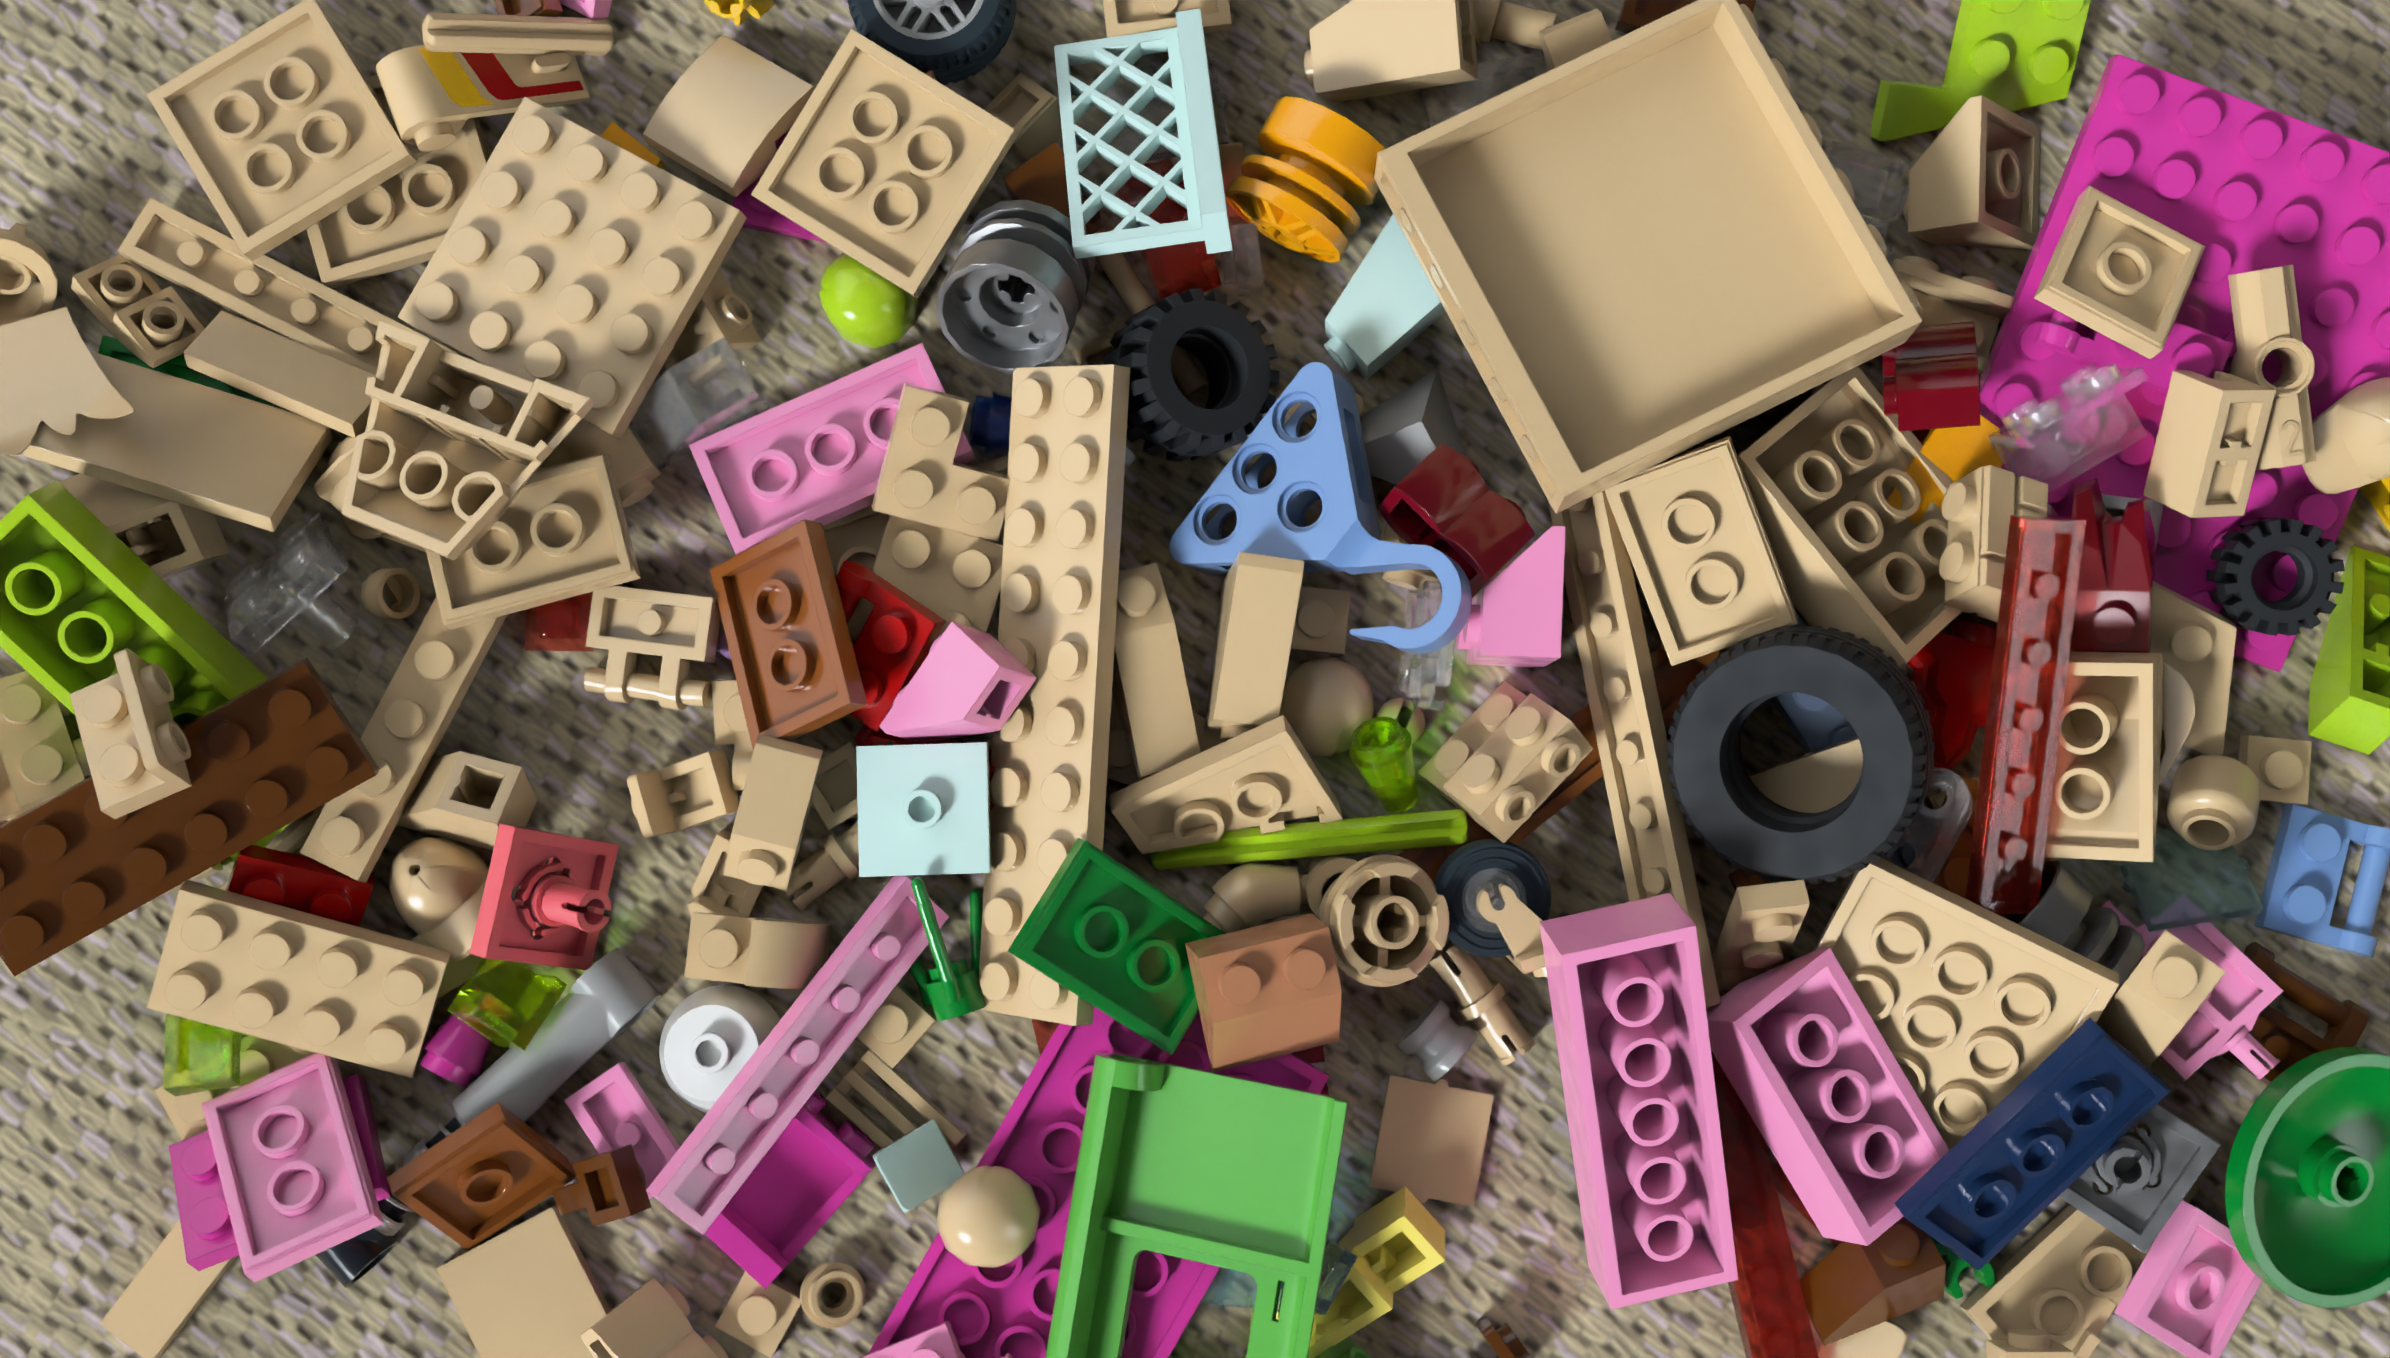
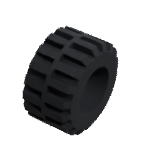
M1189 289L1181 294L1176 292L1133 315L1125 321V327L1116 331L1110 341L1116 349L1105 354L1103 365L1115 364L1130 368L1126 438L1131 443L1143 439L1145 441L1144 452L1154 457L1166 452L1167 461L1180 462L1191 458V461L1204 458L1247 440L1246 435L1252 433L1263 419L1262 414L1267 413L1276 401V397L1269 393V389L1279 385V371L1270 368V360L1277 358L1274 344L1265 346L1261 335L1267 332L1260 319L1251 323L1246 318L1250 310L1240 301L1228 306L1227 294L1216 290L1204 296L1202 289ZM1175 345L1192 352L1206 370L1209 380V396L1205 408L1191 403L1183 396L1175 384L1171 371V357Z

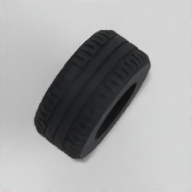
M1818 625L1789 626L1757 634L1736 644L1712 660L1705 669L1696 675L1697 678L1689 684L1686 693L1678 702L1680 707L1675 709L1674 721L1668 732L1671 737L1667 740V750L1669 751L1667 766L1670 767L1668 777L1669 781L1673 783V788H1671L1673 797H1677L1679 803L1676 805L1680 812H1684L1686 816L1684 819L1688 826L1692 825L1695 830L1693 833L1699 840L1702 838L1706 842L1704 845L1710 851L1714 850L1718 853L1717 857L1724 862L1726 860L1731 862V866L1739 870L1741 868L1746 870L1745 874L1753 877L1755 875L1761 876L1762 880L1768 882L1771 880L1786 882L1804 879L1805 883L1809 882L1811 885L1820 884L1822 881H1836L1839 876L1845 878L1857 870L1860 871L1866 868L1869 863H1874L1882 854L1887 852L1909 827L1922 806L1933 774L1931 772L1934 768L1933 752L1935 751V742L1932 741L1934 732L1929 722V711L1924 710L1923 705L1925 701L1921 694H1918L1913 680L1909 681L1906 677L1908 673L1902 667L1899 668L1895 664L1897 662L1891 656L1887 658L1882 654L1884 650L1877 646H1872L1864 638L1857 639L1854 638L1855 634L1841 632L1839 629L1832 627L1824 629L1823 626ZM1787 693L1812 695L1835 707L1850 722L1860 741L1863 753V767L1856 787L1840 804L1819 813L1798 812L1773 802L1752 782L1742 759L1741 732L1751 713L1766 700Z

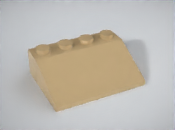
M1857 366L1828 381L1740 451L1737 457L1795 608L1810 626H1823L1824 629L1832 627L1839 629L1841 632L1855 634L1854 638H1864L1872 646H1877L1884 650L1882 654L1887 658L1891 656L1897 662L1895 664L1900 667L1915 656L1962 612V610L1944 606L1945 579L1939 574L1940 558L1947 547L1948 520L1943 517L1942 510L1932 501L1919 525L1908 519L1909 516L1918 510L1921 496L1917 484L1905 471L1910 461L1917 456L1944 496L1953 482L1946 473L1920 452L1923 445L1911 431L1898 430V415L1884 416L1883 396ZM1894 487L1898 488L1902 496V509L1900 510L1893 508L1886 501Z

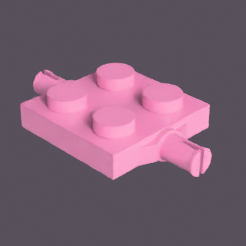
M2181 897L2158 919L2142 924L2138 928L2110 900L2102 905V907L2111 908L2118 914L2120 925L2131 926L2142 936L2145 947L2135 968L2162 933L2167 930L2226 971L2189 1021L2158 1056L2183 1082L2206 1061L2228 1051L2233 1053L2253 1072L2258 1080L2280 1062L2249 1032L2253 1029L2259 1013L2277 998L2283 990L2188 901ZM2118 990L2113 994V996L2111 997L2110 1001H2111L2112 998L2115 996V994L2118 992Z

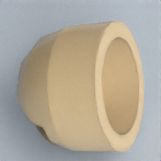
M383 568L370 574L367 580L363 582L361 599L365 609L374 616L383 619H403L410 616L416 610L420 600V588L416 578L408 570L403 568ZM383 596L394 603L390 608L383 599Z
M1393 698L1380 706L1381 708L1375 714L1374 730L1382 743L1391 748L1403 749L1419 741L1426 725L1424 713L1419 705L1407 698ZM1401 707H1405L1411 710L1412 713L1401 738L1398 739L1389 735L1398 719Z

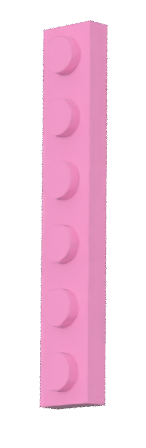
M893 876L647 1188L646 1192L702 1235L708 1230L929 942L911 886L912 881L908 877ZM931 900L939 928H941L949 916Z

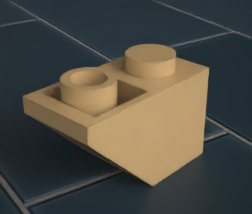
M459 751L431 759L396 826L493 851L499 823L526 828L536 805L537 797L521 766Z

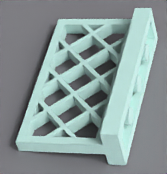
M1200 9L1175 12L1176 28L1054 46L1071 235L1075 259L1205 241L1207 254L1233 251ZM1168 52L1169 60L1152 77L1133 66L1142 55ZM1094 62L1107 68L1090 86L1071 76L1070 66ZM1121 77L1140 88L1124 106L1104 95ZM1171 80H1172V88H1170L1169 86H1167V84H1168ZM1073 94L1078 97L1074 102ZM1154 97L1175 108L1159 126L1138 115ZM1092 106L1112 117L1095 136L1076 125V122ZM1126 126L1146 137L1130 156L1109 145ZM1176 130H1178V138L1172 135ZM1078 144L1083 146V148L1079 152ZM1160 147L1181 158L1164 177L1143 165ZM1097 156L1118 167L1100 187L1080 175ZM1131 177L1152 188L1135 208L1114 196ZM1183 180L1185 190L1178 186ZM1082 194L1088 197L1084 203ZM1167 197L1187 209L1188 220L1160 224L1148 216ZM1102 207L1123 218L1113 231L1086 235L1085 225Z

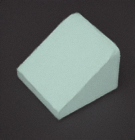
M934 1118L873 1155L877 1167L904 1213L941 1192L965 1174Z

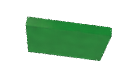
M1078 838L1011 944L1008 952L1161 1050L1172 1055L1199 1011L1185 943L1226 933L1088 841Z

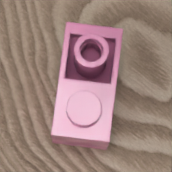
M952 621L945 632L933 642L929 655L909 684L898 693L893 707L879 727L886 734L925 744L999 731L1037 677L991 634Z

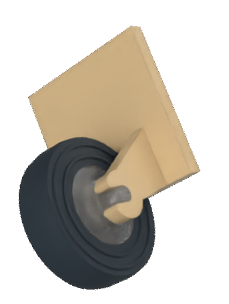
M1498 839L1472 841L1455 850L1443 862L1434 880L1436 893L1445 897L1448 906V938L1459 948L1473 955L1481 957L1506 956L1523 974L1533 972L1534 977H1547L1539 922L1548 920L1551 908V890L1547 875L1540 863L1522 847L1509 841L1502 843ZM1615 900L1585 911L1621 904V902Z

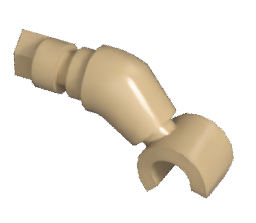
M1352 854L1318 856L1310 862L1304 874H1299L1297 866L1247 862L1230 870L1211 887L1215 894L1203 906L1207 910L1203 918L1225 933L1243 930L1249 925L1251 927L1259 926L1264 920L1299 914L1300 906H1309L1319 919V909L1322 901L1321 893L1327 879L1334 874L1346 871L1354 863L1360 861V859Z

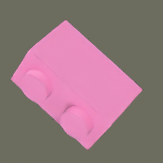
M1552 526L1472 599L1467 622L1456 637V648L1467 650L1466 664L1543 668L1561 658L1565 526Z

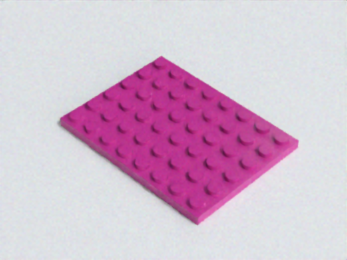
M2119 54L2110 57L2013 296L2015 300L2012 309L2006 313L1979 380L1980 415L2015 440V447L2010 454L2001 445L1991 443L2004 461L2000 468L2015 473V477L2025 476L2048 484L2047 502L2058 516L2070 517L2075 486L2095 478L2098 480L2101 494L2152 500L2144 496L2143 493L2167 393L2050 350L2035 342L2042 323L2050 322L2055 309L2034 299V296L2077 198L2088 186L2109 195L2205 246L2175 322L2234 344L2222 372L2230 374L2231 361L2237 352L2228 275L2293 265L2302 342L2311 350L2315 361L2314 375L2308 385L2312 421L2353 388L2365 382L2390 377V152ZM2078 322L2075 332L2087 338L2091 328ZM2271 351L2266 355L2262 363V372L2264 378L2272 385L2281 375L2282 364L2280 358ZM2301 464L2282 468L2255 470L2244 516L2190 518L2163 505L2155 552L2154 582L2222 615L2219 611L2224 607L2222 604L2212 602L2209 591L2216 590V583L2206 581L2207 570H2216L2218 561L2209 558L2214 548L2224 549L2227 543L2221 538L2228 531H2240L2239 524L2247 520L2259 521L2261 517L2287 518L2304 521L2303 524L2315 525L2324 531L2320 536L2322 539H2330L2335 543L2358 488L2337 494L2320 492L2310 482ZM2273 551L2264 555L2258 560L2252 572V583L2255 591L2267 601H2276L2284 598L2293 590L2296 584L2297 567L2292 558L2282 551ZM2236 626L2234 656L2281 672L2296 635L2277 634V636Z

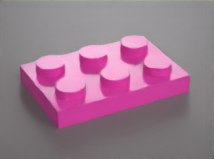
M355 1074L343 1079V1083L378 1202L391 1197L370 1094L365 1081L359 1074ZM209 1131L170 1145L169 1152L187 1263L197 1271H201L239 1256Z

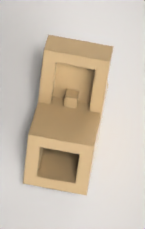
M692 912L684 978L740 983L753 987L804 990L828 960L832 924L772 917L754 918Z

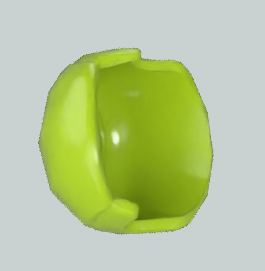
M843 252L825 268L820 279L821 290L819 291L821 306L842 338L853 344L876 349L898 342L915 324L920 296L917 299Z

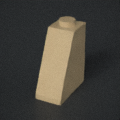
M1352 0L1309 30L1311 49L1307 50L1304 56L1306 78L1309 85L1314 88V94L1332 102L1351 101L1478 80L1472 0Z
M1239 552L1221 583L1205 731L1221 733L1220 740L1222 742L1280 716L1304 570V561Z
M2165 930L2105 1007L2096 1023L2147 1067H2150L2189 1021L2226 971Z

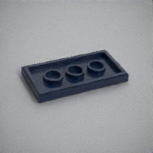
M2089 1018L1894 1204L1907 1220L1979 1270L2172 1089L2094 1020Z

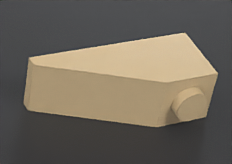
M1157 563L1119 571L1112 691L1139 781L1201 753L1176 625Z

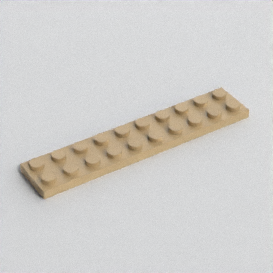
M1115 364L1020 367L1013 371L1007 471V479L1011 481L1006 495L998 642L1035 675L1037 679L1002 729L993 731L991 764L996 768L990 781V801L994 805L990 811L992 873H985L979 983L985 1007L979 1010L1071 1026L1093 1024L1094 1006L1008 952V949L1078 838L1084 839L1103 851L1130 368Z

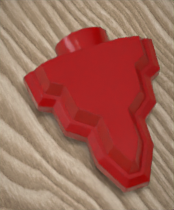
M1952 620L1948 633L1939 632L1907 662L1913 669L1911 681L1913 680L1918 694H1921L1925 701L1923 705L1924 710L1929 711V722L1934 732L1932 736V741L1935 742V751L1933 752L1934 768L1931 772L1933 774L1946 776L1970 752L1978 728L1998 721L2007 700L2012 698V661L2016 657L2000 651L2004 635L1996 629L1970 621Z

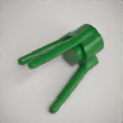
M919 877L914 878L911 886L936 966L928 969L930 977L919 957L909 968L918 985L923 1005H932L937 1021L952 1019L984 1008L985 1002L979 983L983 911L981 891L973 889L969 894L972 968L969 969L966 958L950 961L924 881Z

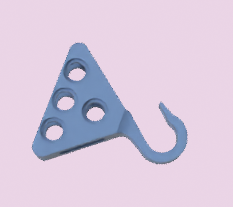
M1311 362L1301 368L1177 528L1170 540V552L1177 562L1206 575H1227L1239 552L1304 561L1303 573L1347 572L1351 575L1412 569L1432 570L1441 583L1442 601L1437 613L1429 622L1413 629H1404L1394 625L1350 630V634L1357 638L1390 644L1409 653H1429L1449 644L1465 626L1471 610L1472 594L1470 583L1464 570L1455 560L1428 545L1382 541L1354 386L1347 379L1321 362ZM1302 402L1284 425L1287 411L1294 404ZM1316 412L1317 421L1314 428L1307 435L1300 437V427L1303 420L1308 415ZM1262 453L1245 475V468L1249 460L1255 455ZM1276 463L1277 471L1273 481L1268 486L1261 488L1263 472L1268 466ZM1322 500L1320 517L1315 523L1306 527L1305 515L1308 508L1314 502ZM1223 504L1205 526L1208 513L1215 506ZM1236 513V527L1228 537L1223 539L1222 528L1224 522L1229 516Z

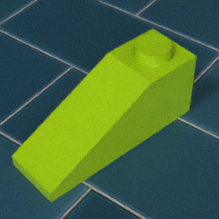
M2353 545L2349 550L2344 567L2345 571H2343L2340 581L2344 583L2342 594H2336L2334 603L2337 605L2331 612L2309 685L2308 735L2370 755L2390 737V557Z

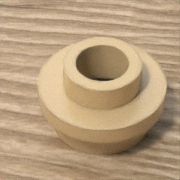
M828 1261L814 1267L805 1277L800 1289V1303L804 1313L812 1322L824 1328H840L851 1323L860 1314L866 1299V1288L861 1275L850 1265L839 1261ZM831 1282L840 1283L843 1288L841 1300L834 1305H824L821 1300L823 1288Z

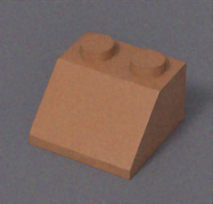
M1312 913L1185 943L1209 1062L1213 1072L1339 1041L1342 989L1330 929Z

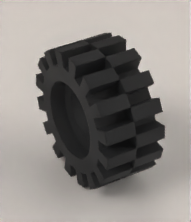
M2261 517L2259 521L2247 520L2239 524L2240 531H2228L2221 538L2227 543L2224 549L2214 548L2209 559L2218 561L2216 570H2207L2206 581L2216 583V590L2209 591L2211 600L2214 603L2222 604L2224 608L2219 612L2224 617L2236 621V626L2246 630L2277 636V634L2291 636L2300 634V627L2312 629L2321 623L2316 615L2320 612L2331 614L2337 604L2328 600L2331 592L2342 594L2344 583L2334 581V572L2345 571L2343 560L2333 559L2331 553L2338 550L2334 541L2322 539L2320 536L2324 531L2315 525L2303 524L2304 521ZM2273 551H2282L2294 561L2297 567V581L2293 590L2287 596L2276 601H2267L2255 591L2252 583V572L2261 557Z

